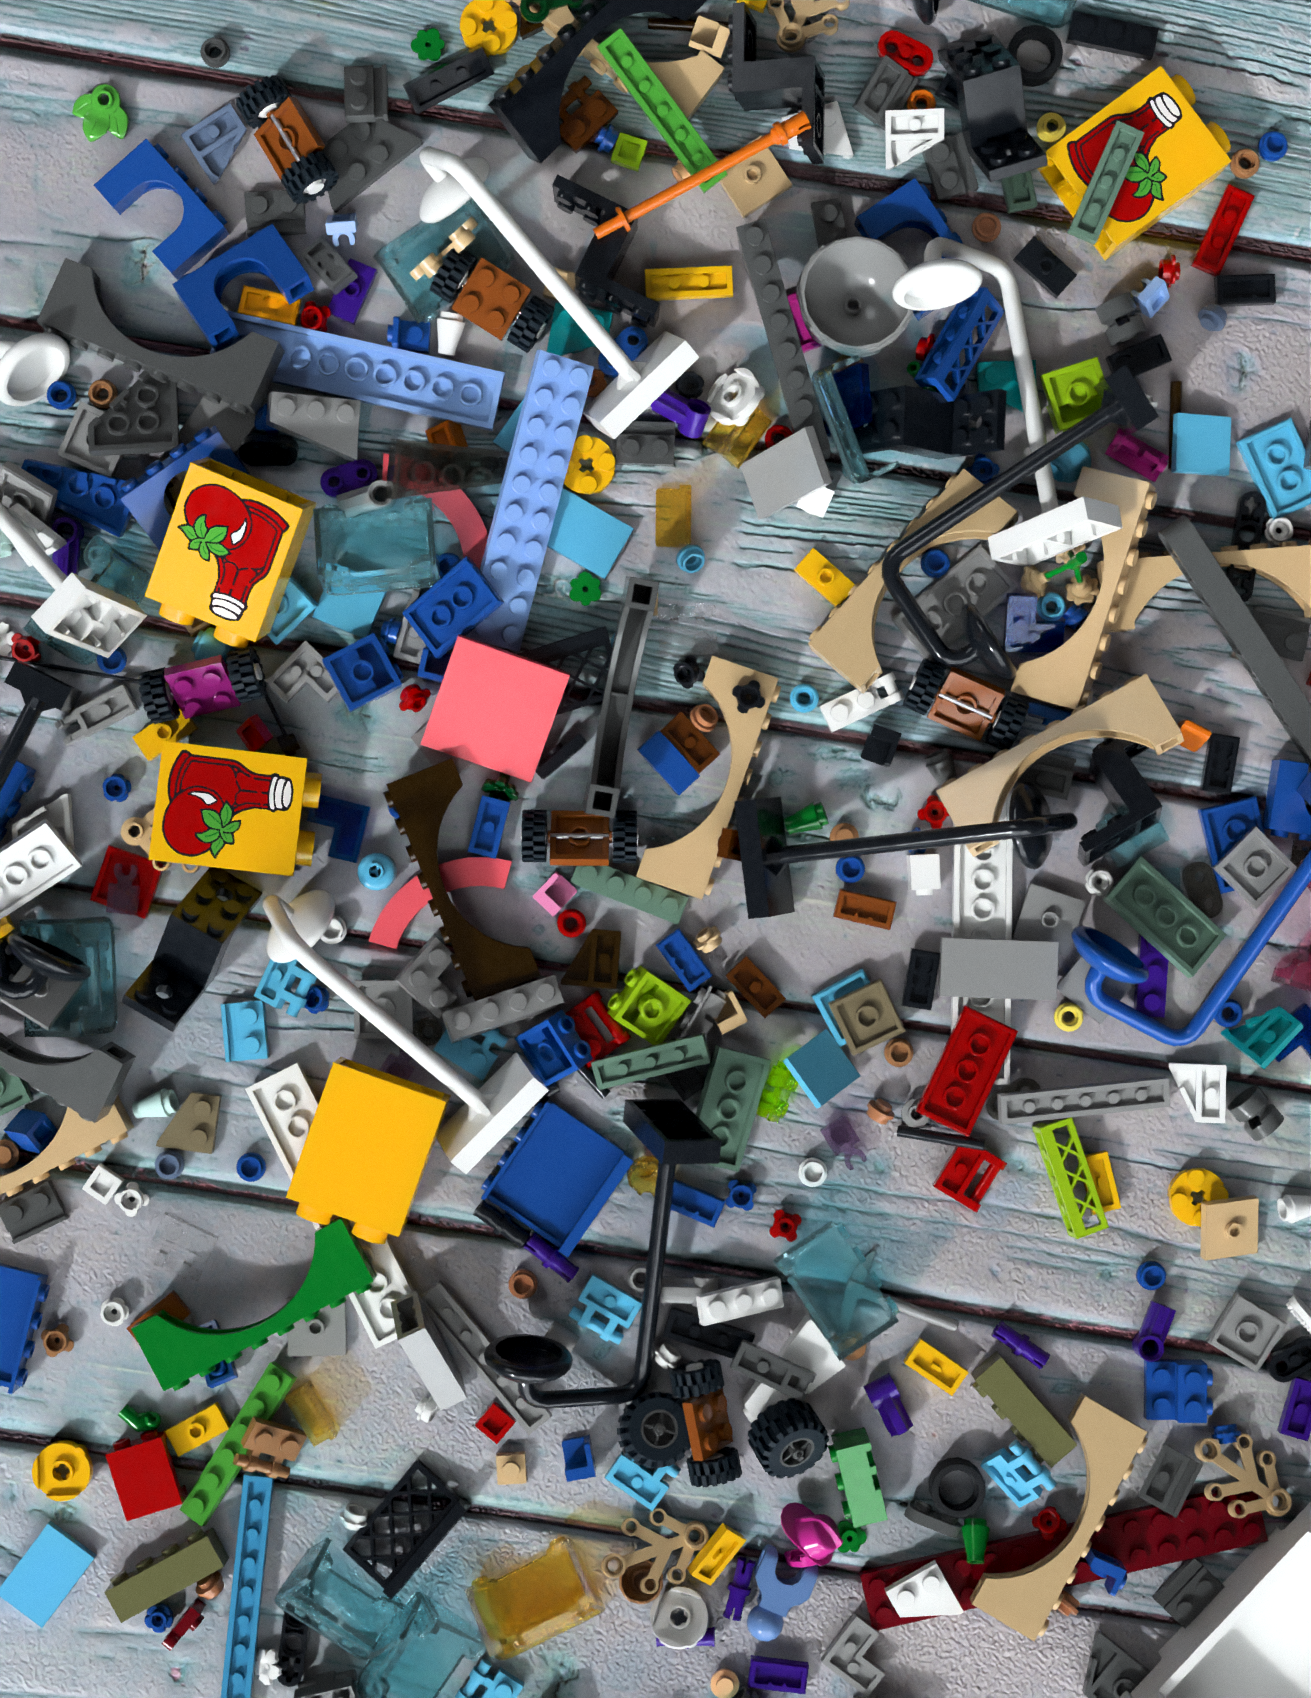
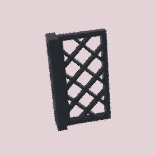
M606 626L517 654L560 669L565 657L572 655L582 660L576 675L570 674V678L573 680L566 694L562 696L564 698L556 715L603 700L604 691L596 687L603 673H608L606 668L610 662L612 652ZM604 645L608 657L603 667L587 660L593 648ZM587 651L584 658L578 655V653ZM560 659L557 667L549 663ZM585 663L601 670L593 686L578 678ZM576 681L591 688L586 700L579 702L569 697ZM594 691L601 693V695L592 697ZM567 699L574 702L573 704L564 706Z
M417 1460L367 1519V1525L360 1528L342 1550L384 1588L382 1592L392 1599L472 1504L464 1497L461 1499L424 1463ZM417 1470L427 1477V1489L412 1490V1476ZM407 1483V1490H401ZM443 1492L452 1501L445 1509H434L433 1493ZM428 1493L429 1510H414L413 1494ZM408 1494L409 1511L394 1512L393 1498L396 1495ZM388 1506V1512H383V1510ZM429 1514L430 1527L428 1530L415 1531L414 1515ZM434 1514H440L434 1521ZM409 1515L410 1532L395 1533L394 1516ZM377 1517H389L390 1533L375 1534L374 1521ZM369 1528L370 1534H364ZM415 1536H422L416 1543ZM395 1537H410L411 1550L408 1553L396 1554ZM390 1538L391 1554L376 1555L375 1539ZM359 1539H370L371 1555L361 1556L353 1546ZM397 1558H403L397 1565ZM378 1559L392 1560V1572L387 1578L377 1571Z

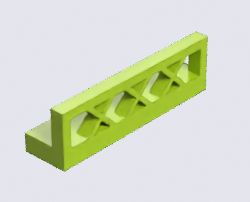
M1072 1117L1063 1118L1049 1124L1041 1122L1033 1125L1032 1129L1068 1235L1079 1239L1109 1228ZM1067 1126L1070 1136L1065 1146L1056 1142L1052 1130ZM1072 1144H1073V1147H1074V1150H1075V1151H1073V1150L1070 1149V1147H1071ZM1058 1147L1061 1148V1149H1063L1061 1155H1060V1152H1059ZM1068 1152L1076 1155L1079 1161L1074 1174L1065 1170L1063 1164ZM1081 1171L1083 1173L1084 1179L1079 1177ZM1067 1174L1072 1176L1071 1181H1069ZM1077 1180L1087 1185L1088 1192L1084 1201L1074 1196L1073 1188ZM1090 1200H1092L1093 1206L1089 1205ZM1077 1202L1082 1204L1080 1209L1078 1208ZM1088 1207L1096 1212L1099 1223L1085 1228L1082 1217Z

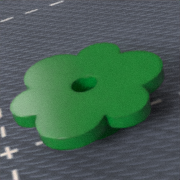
M434 28L427 30V32L419 30L417 38L411 42L412 51L418 53V58L421 61H426L427 59L431 61L439 60L441 57L440 50L445 47L444 41L440 39L439 31Z
M582 572L579 574L578 579L571 580L570 586L573 589H571L569 596L572 601H580L583 606H588L591 601L595 602L601 598L600 581L597 578L592 579L590 573ZM584 587L588 588L587 592L583 591Z
M842 1520L838 1523L843 1543L837 1549L842 1553H846L849 1550L852 1552L859 1551L860 1545L864 1544L867 1539L866 1533L860 1530L861 1526L854 1528L853 1524L847 1520Z

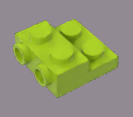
M1098 357L1040 376L1049 404L1046 407L1055 434L1066 431L1101 407L1102 399L1094 386L1104 380Z
M640 965L637 970L632 969L628 972L624 980L626 986L622 992L612 995L608 1002L610 1009L607 1013L652 1045H656L664 1041L691 1000Z

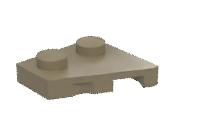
M191 1092L158 1139L156 1146L207 1154L214 1153L222 1095Z

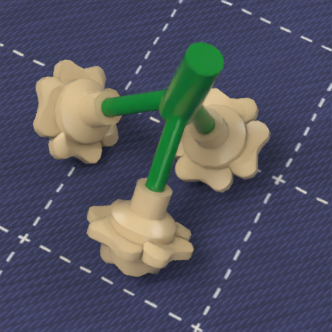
M1085 544L1056 555V563L1060 564L1064 561V564L1049 572L1047 570L1041 572L1035 565L1025 566L1020 583L1021 588L1025 590L1026 594H1032L1035 599L1045 596V589L1048 586L1047 582L1051 580V577L1071 569L1074 570L1076 577H1072L1071 583L1065 585L1068 601H1074L1076 605L1091 603L1094 601V596H1098L1100 591L1097 587V579H1091L1088 574L1084 576L1081 574L1080 566L1087 561L1086 553L1081 552L1086 548Z

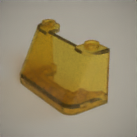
M564 1536L559 1537L549 1543L550 1548L546 1550V1555L498 1579H488L487 1575L481 1576L471 1582V1587L464 1590L491 1658L501 1661L513 1658L606 1610L601 1596L572 1539H566Z

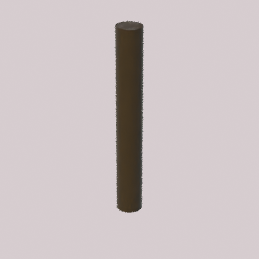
M648 17V29L692 32L696 20L688 19L683 21L676 18ZM716 21L729 26L728 21Z
M1182 381L1170 382L1169 470H1171L1173 414L1181 413Z

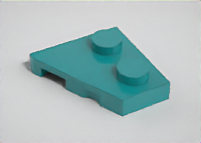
M555 303L547 352L563 356L570 353H579L590 347L596 348V345L560 303ZM589 309L610 334L613 313Z
M1278 1006L1266 1011L1262 1016H1254L1245 1020L1246 1024L1233 1030L1229 1028L1224 1029L1221 1035L1262 1069H1265L1304 1026L1299 1020Z

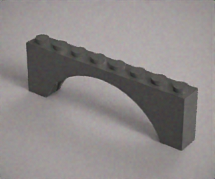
M765 218L736 227L738 245L764 325L792 432L794 434L804 427L813 425L824 459H830L829 441Z
M65 258L37 319V322L45 330L44 333H53L61 338L70 340L72 346L82 351H87L90 348L97 351V355L107 361L113 362L115 358L124 362L123 365L135 372H140L141 369L148 371L152 378L160 382L173 381L177 383L176 386L185 392L193 393L194 390L204 394L203 397L216 404H220V401L228 403L231 409L244 415L247 414V411L257 415L285 352L278 341L255 332H250L242 340L228 348L202 356H169L143 348L125 337L112 323L103 303L100 278L94 270Z
M626 576L583 800L584 811L588 814L615 818L632 703L660 582Z
M0 1032V1066L5 1068L8 1074L23 1079L33 1089L48 1094L59 1105L71 1108L79 1113L82 1119L94 1123L109 1114L136 1058L135 1055L112 1041L96 1051L82 1056H47L16 1044Z

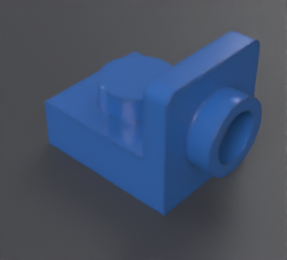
M394 316L393 325L388 324L387 341L392 342V347L429 354L431 323L406 321Z
M1090 1548L1085 1556L1088 1565L1091 1567L1090 1570L1094 1574L1106 1578L1104 1586L1108 1594L1115 1597L1118 1589L1121 1590L1126 1583L1127 1570L1120 1560Z

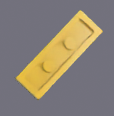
M732 265L645 269L646 297L654 301L733 297Z

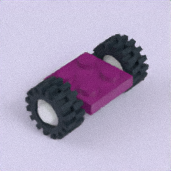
M253 646L229 651L226 658L228 666H226L222 655L141 673L139 675L140 679H138V683L141 686L139 687V692L142 694L140 698L144 702L143 708L145 712L147 711L148 719H151V723L154 724L178 719L180 715L179 709L184 718L187 719L265 698L267 685L264 679L266 678L262 671L263 666L260 664L257 651Z

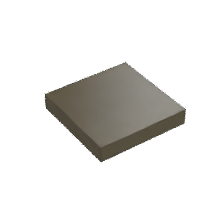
M881 978L828 1002L852 1056L906 1031Z

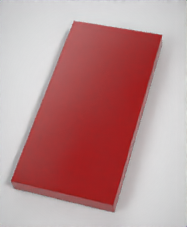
M964 1006L916 1106L915 1112L969 1137L1018 1031L968 1006Z

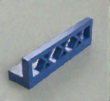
M987 287L979 288L971 297L956 304L914 378L919 387L935 386L948 402L955 401L1004 313V309ZM986 306H988L992 311V314L987 322H985ZM977 326L978 339L973 344L972 331ZM962 348H964L965 362L960 367L959 354ZM949 371H952L953 384L949 388L944 380Z

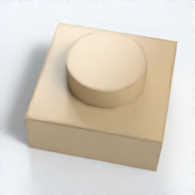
M525 1451L496 1453L498 1485L527 1483Z

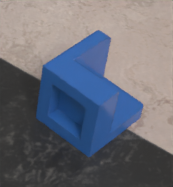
M424 647L417 676L422 679L442 683L451 655L445 654L438 659L435 658L429 648Z
M21 1109L4 1129L11 1140L18 1145L19 1149L39 1154L49 1145L58 1132L45 1113L28 1109Z
M590 1435L562 1440L567 1482L596 1477V1465Z

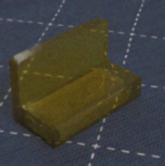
M756 407L749 416L747 423L743 426H736L735 424L723 425L717 421L703 441V445L719 453L731 466L739 469L772 421Z
M680 485L679 489L658 488L656 490L655 545L657 547H685L691 545V485Z
M310 1380L286 1395L284 1400L314 1447L328 1438L333 1440L337 1437L340 1427Z

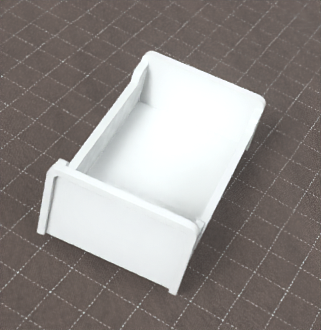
M1311 1502L1284 1530L1281 1531L1276 1526L1267 1536L1268 1541L1261 1542L1222 1583L1225 1587L1186 1629L1181 1627L1158 1651L1161 1661L1131 1693L1126 1690L1120 1698H1311Z

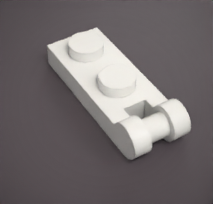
M894 672L876 679L864 694L855 689L819 706L831 733L904 699L905 696L902 690L899 691L895 684L897 679ZM882 686L885 687L888 697L880 699L876 690Z

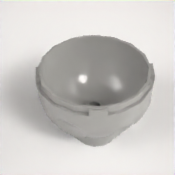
M858 235L836 239L824 246L822 245L810 257L804 270H802L796 289V299L799 303L802 319L811 337L831 351L855 358L868 357L880 353L886 346L894 342L906 329L913 314V310L898 305L892 295L895 282L905 272L910 270L905 261L906 258L894 246L891 247L881 240ZM849 302H855L858 308L856 310H850L847 304Z

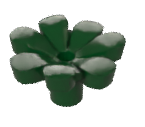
M502 772L499 773L497 780L486 779L481 787L483 792L490 793L488 797L495 799L501 797V800L511 802V800L517 801L519 792L516 791L517 787L509 784L510 775Z

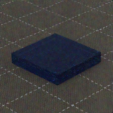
M859 363L820 380L823 424L827 437H834L872 422L868 364Z

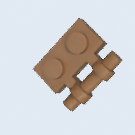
M253 1416L241 1440L243 1448H247L248 1451L246 1455L236 1453L233 1464L241 1466L244 1471L254 1472L256 1470L263 1472L270 1478H288L290 1467L281 1464L284 1459L296 1460L307 1435L304 1430ZM260 1454H269L271 1457L269 1461L259 1459Z

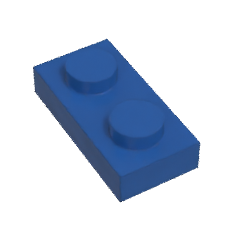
M482 795L467 852L494 859L497 858L510 802Z

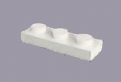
M776 1276L696 1295L699 1323L703 1326L784 1307L781 1280Z

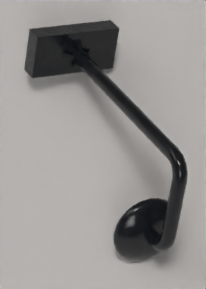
M1126 365L1094 386L1102 399L1099 409L896 543L886 553L882 562V578L885 586L929 654L938 663L948 667H963L980 659L989 671L1002 678L1012 679L1017 673L1005 650L972 603H966L961 611V626L969 644L959 650L948 648L899 574L901 562L1107 424H1118L1124 435L1127 436L1158 418L1159 415Z
M19 661L14 662L4 683L20 690L25 705L0 752V792L41 712L54 708L60 711L72 712L82 691L31 665ZM14 932L7 939L10 950L22 964L32 969L27 979L22 982H13L0 976V996L13 1000L27 999L38 993L48 978L63 982L86 980L91 975L90 967L79 958L57 946L24 933Z
M1022 782L1016 786L1012 793L1009 821L787 846L781 797L734 802L748 919L772 917L795 912L789 863L1012 839L1015 852L1021 863L1027 868L1035 870L1044 864L1049 855L1053 842V833L1072 830L1078 824V819L1073 813L1051 814L1049 805L1040 790L1032 783Z
M625 1099L623 1122L659 1161L633 1377L627 1384L617 1387L542 1391L537 1389L535 1384L556 1380L571 1369L573 1359L569 1350L558 1341L532 1334H512L493 1340L484 1352L486 1364L501 1377L517 1382L518 1392L522 1399L534 1408L552 1409L623 1404L640 1396L648 1386L652 1371L676 1165L719 1164L722 1140L680 1099Z

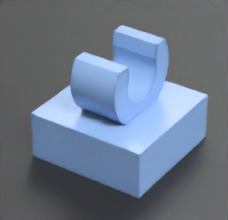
M356 213L328 215L325 223L327 235H333L332 241L334 246H339V236L341 234L347 235L350 245H354L356 238L354 232L357 231L358 226Z
M1157 276L1152 281L1147 278L1141 280L1145 288L1141 293L1134 289L1131 291L1134 301L1139 303L1142 314L1150 319L1170 298L1165 281Z

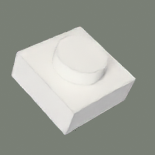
M100 1163L82 1189L107 1205L125 1179Z

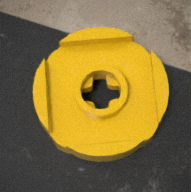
M505 0L471 1L463 10L460 18V32L465 45L469 50L481 45L487 57L497 54L500 56L508 52L515 44L518 36L517 16L509 3ZM490 20L494 21L496 30L494 32L492 30H489L487 33L483 32V23Z
M581 435L575 439L564 485L570 491L579 495L599 493L606 489L613 480L615 459L612 450L604 441L596 437ZM582 459L593 460L591 465L594 470L592 472L586 470L584 473L581 472V464L579 462Z
M1192 1168L1180 1171L1174 1176L1168 1186L1167 1196H1169L1171 1212L1179 1220L1190 1226L1201 1227V1203H1191L1193 1197L1190 1195L1193 1191L1198 1193L1202 1190L1204 1192L1202 1202L1227 1199L1229 1196L1222 1180L1205 1168Z
M69 1440L55 1441L46 1446L37 1456L32 1467V1478L38 1490L41 1489L47 1494L46 1497L54 1501L74 1499L86 1489L93 1475V1463L88 1454V1449L82 1444ZM61 1464H65L70 1470L65 1478L61 1477V1473L55 1470Z

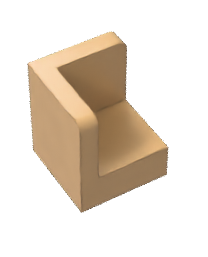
M699 15L688 46L721 58L730 34L729 26Z
M732 989L724 992L727 994L725 998L727 1002L717 1019L714 1018L722 1035L748 1022Z

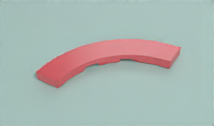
M383 453L382 480L387 481L391 485L403 487L421 494L434 503L454 527L461 544L463 558L466 556L470 557L480 570L488 532L480 514L467 495L451 479L435 468L412 458Z
M468 857L451 860L438 866L446 892L470 886H489L505 889L512 861L490 857ZM418 876L400 888L386 904L372 929L369 942L394 949L398 948L401 937L411 920L428 904V900L433 899L429 888L422 889Z

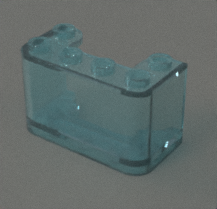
M423 496L410 498L404 504V513L388 511L384 515L373 516L362 513L352 518H347L345 511L334 504L313 509L317 576L326 594L342 596L428 588L441 579L437 516L432 498Z
M831 1220L780 1254L773 1261L779 1270L788 1277L787 1281L792 1285L823 1332L826 1340L829 1339L828 1342L832 1347V1351L838 1360L841 1361L899 1322L897 1314L900 1313V1309L891 1296L884 1297L879 1289L883 1286L882 1282L874 1271L868 1273L863 1265L867 1261L858 1246L852 1249L846 1240L850 1237V1234L840 1221L836 1224Z

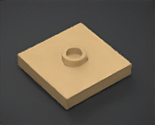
M769 148L725 170L728 175L720 181L723 189L743 219L792 188L791 181Z
M1249 1195L1201 1202L1200 1257L1207 1261L1258 1253V1197Z

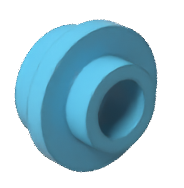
M698 545L685 546L678 552L676 563L683 571L688 573L697 572L704 565V551Z
M1046 593L1037 602V613L1045 621H1057L1066 611L1065 600L1057 593ZM1048 602L1054 603L1056 607L1053 613L1046 610Z
M799 684L791 691L790 703L798 712H810L819 702V694L810 684ZM801 693L809 695L808 703L802 704L799 701Z

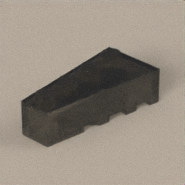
M391 439L385 498L397 499L501 484L510 452Z

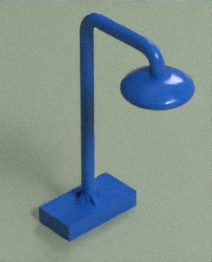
M1311 772L1308 773L1297 789V792L1310 805ZM1311 850L1194 1017L1185 1027L1181 1029L1170 1028L1107 995L1102 989V983L1106 976L1122 983H1143L1149 978L1148 967L1137 955L1120 942L1105 933L1082 925L1075 927L1071 935L1078 953L1091 966L1085 978V994L1089 1002L1104 1013L1164 1044L1184 1046L1196 1041L1206 1031L1310 883Z

